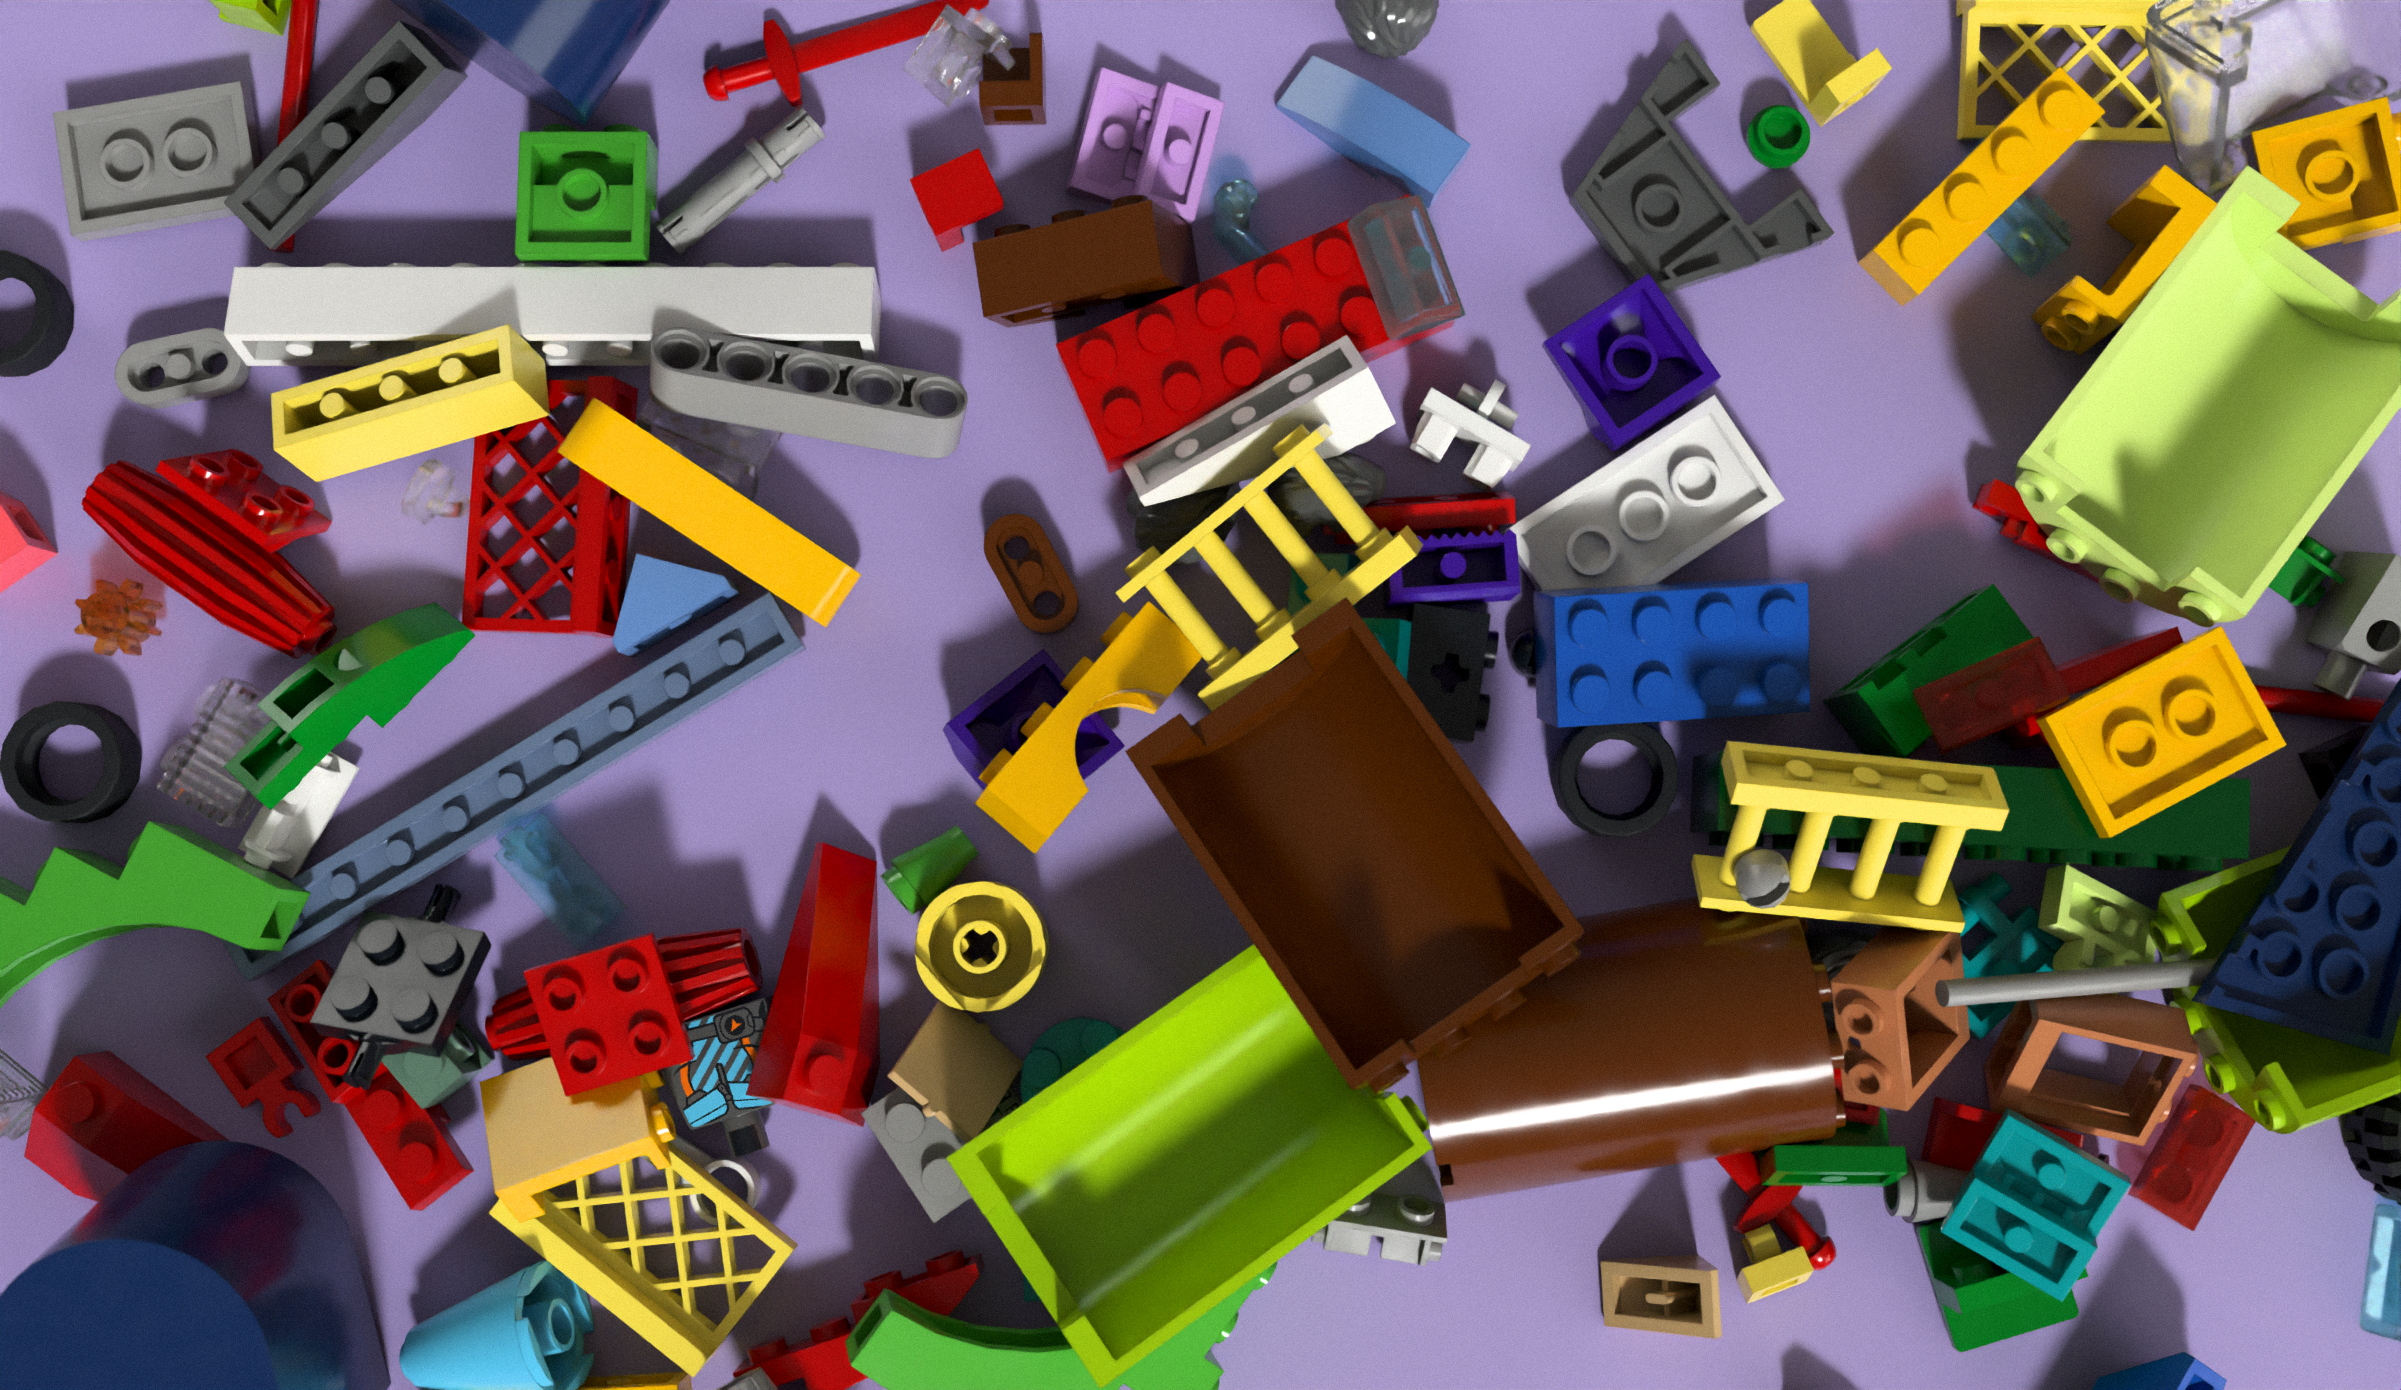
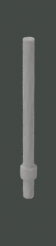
M2223 951L2219 952L2216 958L1939 980L1936 984L1935 994L1940 1006L1950 1007L2201 986Z

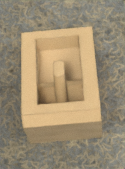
M1700 1255L1617 1258L1600 1261L1604 1326L1712 1339L1722 1337L1718 1269Z

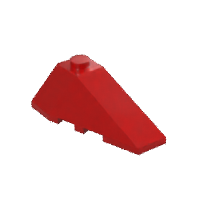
M816 842L746 1095L863 1127L865 1119L861 1112L869 1107L880 1066L877 861L823 842Z
M108 1050L77 1055L72 1058L33 1110L24 1157L75 1195L99 1202L131 1172L160 1153L190 1143L230 1140Z

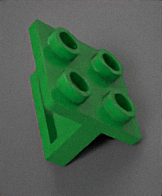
M1945 1217L1920 1224L1916 1228L1951 1345L1957 1351L1965 1352L2078 1316L2079 1310L2072 1288L2064 1301H2059L1943 1234L1940 1227ZM2084 1268L2077 1280L2088 1277L2086 1268Z

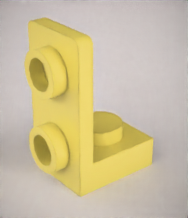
M1784 0L1757 18L1750 28L1755 38L1820 127L1871 93L1892 69L1878 48L1857 61L1852 53L1849 54L1810 0Z

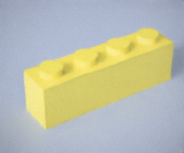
M509 324L271 393L273 449L315 482L550 415L545 360Z

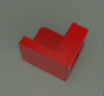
M979 148L909 179L942 252L964 242L961 228L1004 208L1002 196Z

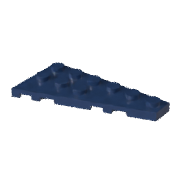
M2401 678L2191 1001L2372 1052L2390 1055L2401 1013Z

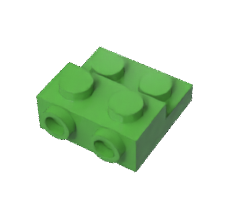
M562 124L545 125L541 127L540 131H520L515 255L521 262H649L651 210H656L658 149L648 132H642L637 127L625 124L608 125L604 128V132H581L574 127Z

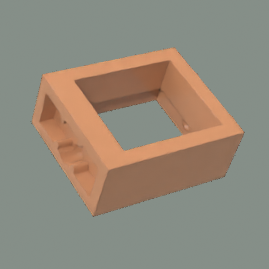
M1885 925L1831 980L1835 1025L1844 1054L1845 1065L1844 1068H1841V1077L1845 1101L1908 1111L1970 1039L1967 1005L1942 1007L1939 1005L1935 994L1936 984L1939 980L1964 978L1960 933L1937 930L1921 931L1914 928ZM1850 1036L1858 1039L1861 1047L1852 1044Z
M2114 993L2017 1001L1983 1066L1991 1112L2003 1114L2006 1108H2009L2030 1121L2144 1146L2157 1123H2163L2167 1119L2172 1106V1097L2183 1078L2190 1077L2194 1073L2199 1058V1045L2197 1040L2192 1038L2185 1009ZM2062 1032L2143 1050L2124 1086L2043 1068Z

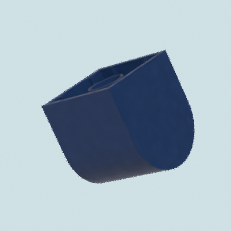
M234 1141L190 1143L160 1153L144 1162L24 1269L0 1295V1390H387L391 1385L354 1240L340 1207L327 1189L303 1167L279 1153L248 1143Z

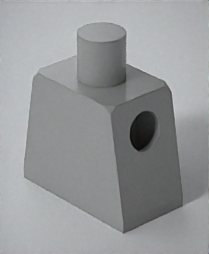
M2346 551L2337 569V572L2346 580L2342 584L2334 579L2332 580L2306 635V642L2328 653L2312 683L2313 686L2335 697L2350 701L2366 671L2396 675L2401 670V556L2397 554Z

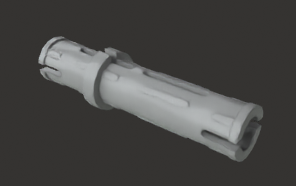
M799 104L793 112L758 141L752 137L743 144L747 150L687 198L673 212L654 225L663 233L665 239L679 255L683 256L698 240L714 229L770 181L773 180L777 184L786 176L782 171L817 142L822 141L826 135Z

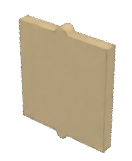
M938 1000L887 1077L923 1106L922 1111L925 1116L932 1117L934 1115L965 1143H968L980 1135L1023 1066V1061L990 1034V1027L986 1023L978 1024L963 1010L950 1007Z

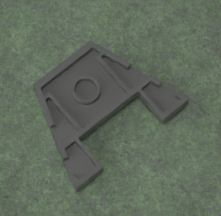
M1687 39L1678 45L1569 200L1570 205L1629 283L1633 284L1649 273L1663 294L1821 245L1835 233L1801 188L1752 224L1747 225L1671 126L1672 122L1714 93L1721 84Z

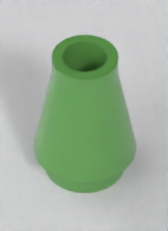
M954 825L945 833L889 860L892 867L880 876L900 904L913 916L921 908H927L936 897L946 891L966 865L978 856L979 853L964 832L957 825Z

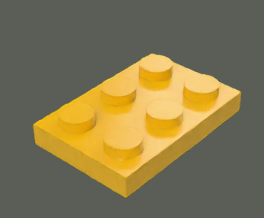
M2222 626L2210 628L2036 719L2100 838H2111L2286 746L2282 735Z

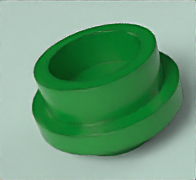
M1772 105L1766 107L1754 116L1747 128V147L1753 158L1766 167L1774 169L1789 167L1799 161L1809 147L1810 129L1808 123L1800 112L1789 106Z

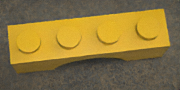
M2061 67L2057 68L2012 110L1936 188L1898 222L1858 264L1901 306L1905 305L1929 286L2106 111Z
M1149 601L1134 618L1126 611H1123L1100 638V641L1108 647L1095 663L1084 656L1061 682L1060 685L1069 693L1056 708H1052L1044 701L1020 729V732L1028 740L1014 756L1003 748L978 777L987 787L975 804L1034 854H1036L1089 791L1078 770L1075 757V738L1080 722L1095 712L1113 707L1134 708L1154 715L1202 658L1178 626Z

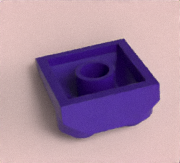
M1649 273L1542 344L1560 376L1585 412V421L1588 429L1598 440L1606 443L1612 452L1634 441L1690 404L1715 385L1721 378V375Z
M1044 648L951 719L943 728V732L955 757L983 791L987 785L978 777L1003 748L1014 756L1028 740L1020 732V729L1044 701L1055 709L1069 693L1060 685L1066 677L1065 673ZM1097 712L1080 722L1075 738L1076 763L1083 781L1125 747Z

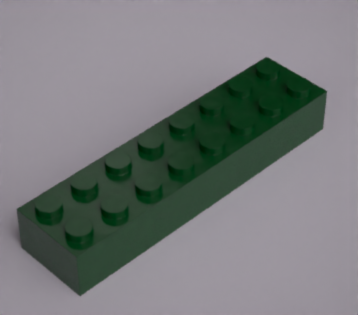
M1724 751L1694 756L1690 832L1709 833V846L1727 847L1739 805L1730 803L1721 764ZM1963 764L1994 768L2009 808L2001 831L1974 828L1966 830L1960 847H1964L1963 859L2026 861L2027 850V863L2091 864L2090 866L2142 867L2171 871H2223V859H2249L2250 779L2223 778L2111 838H2100L2063 769ZM1774 808L1767 809L1755 847H1763V836L1773 837L1772 849L1793 850L1805 812ZM1844 815L1833 816L1822 850H1829V840H1836V852L1860 854L1872 818ZM1914 822L1900 823L1889 854H1894L1895 843H1899L1900 856L1926 857L1938 825ZM1960 848L1956 857H1960Z

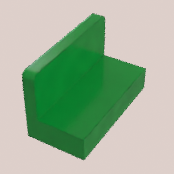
M1880 1108L1878 1126L1846 1121V1126L1836 1128L1835 1135L1831 1139L1795 1145H1773L1770 1149L1759 1150L1761 1185L1890 1187L1908 1173L1905 1146H1889L1887 1117L1883 1108Z

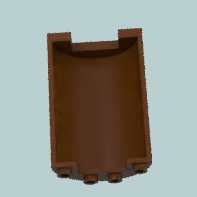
M1346 597L1291 635L1299 648L1297 653L1195 724L1191 725L1179 713L1125 752L1352 1090H1359L1369 1086L1376 1096L1407 1076L1410 1072L1406 1065L1432 1050L1439 1060L1466 1043L1471 1038L1466 1027L1486 1013L1491 1016L1493 1021H1497L1525 1002L1527 997L1521 990L1522 987L1542 972L1547 977L1557 973L1582 954L1575 943L1583 935L1584 929Z
M1698 896L1576 918L1584 929L1583 935L1575 943L1582 953L1578 958L1549 977L1544 972L1540 973L1522 987L1521 990L1526 995L1527 1000L1504 1017L1493 1021L1491 1016L1486 1013L1466 1027L1471 1038L1449 1055L1438 1060L1431 1050L1417 1059L1445 1203L1770 1149L1773 1145H1795L1831 1139L1835 1135L1836 1128L1846 1126L1844 1105L1839 1089L1835 1087L1833 1072L1834 1069L1844 1068L1843 1048L1837 1029L1826 1028L1822 1003L1831 1001L1830 982L1824 963H1812L1804 937V932L1808 931L1807 918L1744 911L1728 912L1714 908H1703L1699 905Z

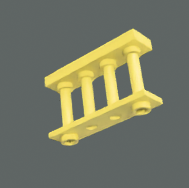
M1326 423L1311 434L1301 424L1272 448L1279 458L1277 462L1161 555L1153 545L1124 569L1131 580L1115 592L1124 603L1145 586L1209 665L1205 671L1211 680L1202 688L1198 696L1211 712L1261 678L1297 650L1298 646L1291 635L1346 597L1353 606L1417 556L1423 547L1421 541L1408 525L1394 536L1390 534L1386 527L1379 531L1315 451L1314 448L1333 434ZM1292 466L1297 469L1359 547L1355 554L1361 562L1343 576L1335 568L1328 571L1264 491L1267 486ZM1242 507L1246 509L1308 586L1304 593L1310 599V602L1292 616L1285 607L1280 610L1275 607L1214 531V529ZM1193 546L1258 626L1254 632L1261 641L1243 655L1235 646L1229 650L1165 570Z
M1727 741L1721 764L1730 803L1739 805L1724 857L1698 854L1693 856L1691 866L1700 907L1728 912L1744 911L1906 927L1921 931L1937 930L1962 933L1965 920L1952 881L1948 877L1966 830L1974 828L2001 831L2009 808L1994 768ZM1767 809L1804 811L1805 815L1790 861L1787 863L1791 876V886L1786 899L1775 908L1760 909L1750 906L1737 890L1734 878L1736 862L1746 853L1754 851ZM1844 815L1872 818L1854 870L1817 866L1833 816ZM1902 822L1938 825L1919 876L1882 873L1899 824Z

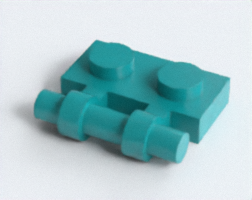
M1996 872L1992 873L1978 887L1971 884L1957 896L1965 920V926L1960 936L1962 937L1976 923L1980 924L1989 934L1966 957L1962 953L1964 978L2053 971V957L2064 942L2038 928L2040 915L2032 906L2022 905L2009 918L2006 917L1997 907V904L2012 891V888ZM2017 1001L1967 1005L1970 1036L1973 1039L1981 1040L2011 1013Z

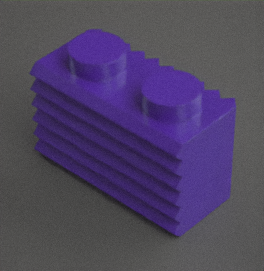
M1510 529L1504 535L1495 530L1491 536L1482 531L1476 537L1470 531L1465 538L1457 532L1451 539L1444 533L1439 540L1431 534L1426 541L1418 535L1417 538L1421 541L1423 547L1417 556L1383 581L1385 609L1410 608L1414 603L1439 606L1511 601L1520 593L1516 534Z

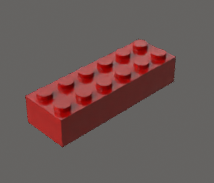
M1409 194L1057 343L1056 348L1059 361L1107 471L1110 474L1124 468L1122 464L1124 461L1345 335L1349 337L1365 363H1368L1452 327L1460 308Z

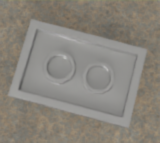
M241 81L53 113L70 234L80 241L235 216L223 202L261 164L251 91Z

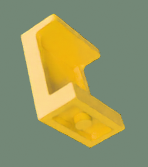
M2164 165L2120 203L2105 222L2135 244L2133 249L2100 290L2082 277L2075 276L2042 303L2031 318L2042 326L2041 332L2043 336L2058 348L2067 351L2073 350L2081 355L2121 326L2218 204L2168 166Z
M551 1056L480 1082L494 1193L519 1223L545 1214L542 1194L544 1190L641 1155H647L658 1170L672 1165L668 1141L676 1139V1130L666 1103L659 1100L657 1088L666 1084L661 1071L656 1070L566 1097Z

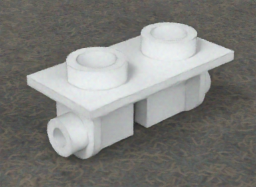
M330 751L302 779L299 785L290 791L275 807L270 810L263 804L238 846L239 849L246 852L243 858L261 869L268 870L270 866L292 879L295 878L360 767Z

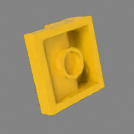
M2388 97L2251 132L2250 138L2258 173L2301 202L2293 215L2277 232L2303 251L2341 241L2342 245L2401 231V112L2391 114Z

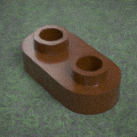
M1009 514L997 519L986 532L984 553L1017 616L1026 628L1037 634L1053 635L1064 631L1072 624L1077 615L1079 600L1076 589L1044 530L1034 519L1022 514ZM1014 538H1022L1029 544L1026 556L1018 560L1009 558L1005 551L1008 542ZM1043 593H1053L1059 598L1058 609L1050 615L1040 614L1035 607L1037 598Z

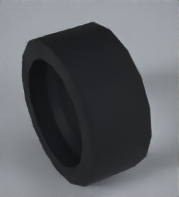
M0 250V281L6 278H15L23 281L32 289L36 298V316L30 331L16 345L0 350V376H28L49 367L65 350L74 329V306L65 285L48 269L20 255Z
M54 701L32 708L13 724L2 744L0 772L6 792L21 810L43 821L89 823L109 817L129 800L139 782L142 756L136 735L122 717L98 705ZM67 725H80L93 731L101 741L105 755L103 775L95 789L86 797L73 801L62 800L51 795L42 783L39 772L40 752L48 737L58 728Z
M1644 722L1580 726L1564 739L1553 759L1551 785L1559 808L1572 824L1592 835L1616 838L1627 837L1647 831L1666 816L1677 795L1679 768L1669 743L1656 728ZM1609 739L1623 740L1639 748L1647 758L1652 772L1651 788L1644 802L1633 811L1620 815L1605 814L1591 807L1581 795L1577 782L1578 765L1585 752L1596 743Z

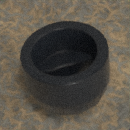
M1534 627L1521 631L1512 640L1508 652L1512 668L1519 675L1528 679H1536L1535 667L1528 666L1534 648Z

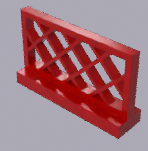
M588 376V380H547L550 413L567 396L584 397V410L594 397L636 424L638 389L613 376ZM550 416L518 424L508 434L503 429L475 437L462 624L474 632L589 635L597 638H613L625 594L631 500L581 467L579 483L563 498L546 480L545 476L564 458V456L556 451L567 435ZM541 422L559 443L534 466L517 444ZM495 437L499 440V443H497L496 445ZM510 453L527 474L502 496L492 484L493 468ZM537 485L555 506L530 528L514 510L513 506ZM492 500L495 503V505L490 509ZM576 504H577V514L572 510V508H573ZM505 515L523 537L499 559L488 547L489 530ZM565 517L576 530L575 546L558 561L540 539ZM532 547L548 565L550 570L526 591L509 569ZM486 563H488L489 566H490V568H489L487 571H486ZM572 567H573V577L568 573V571H569ZM500 578L518 600L500 618L483 617L484 593ZM559 579L571 592L570 620H551L536 603ZM527 610L534 617V619H519Z

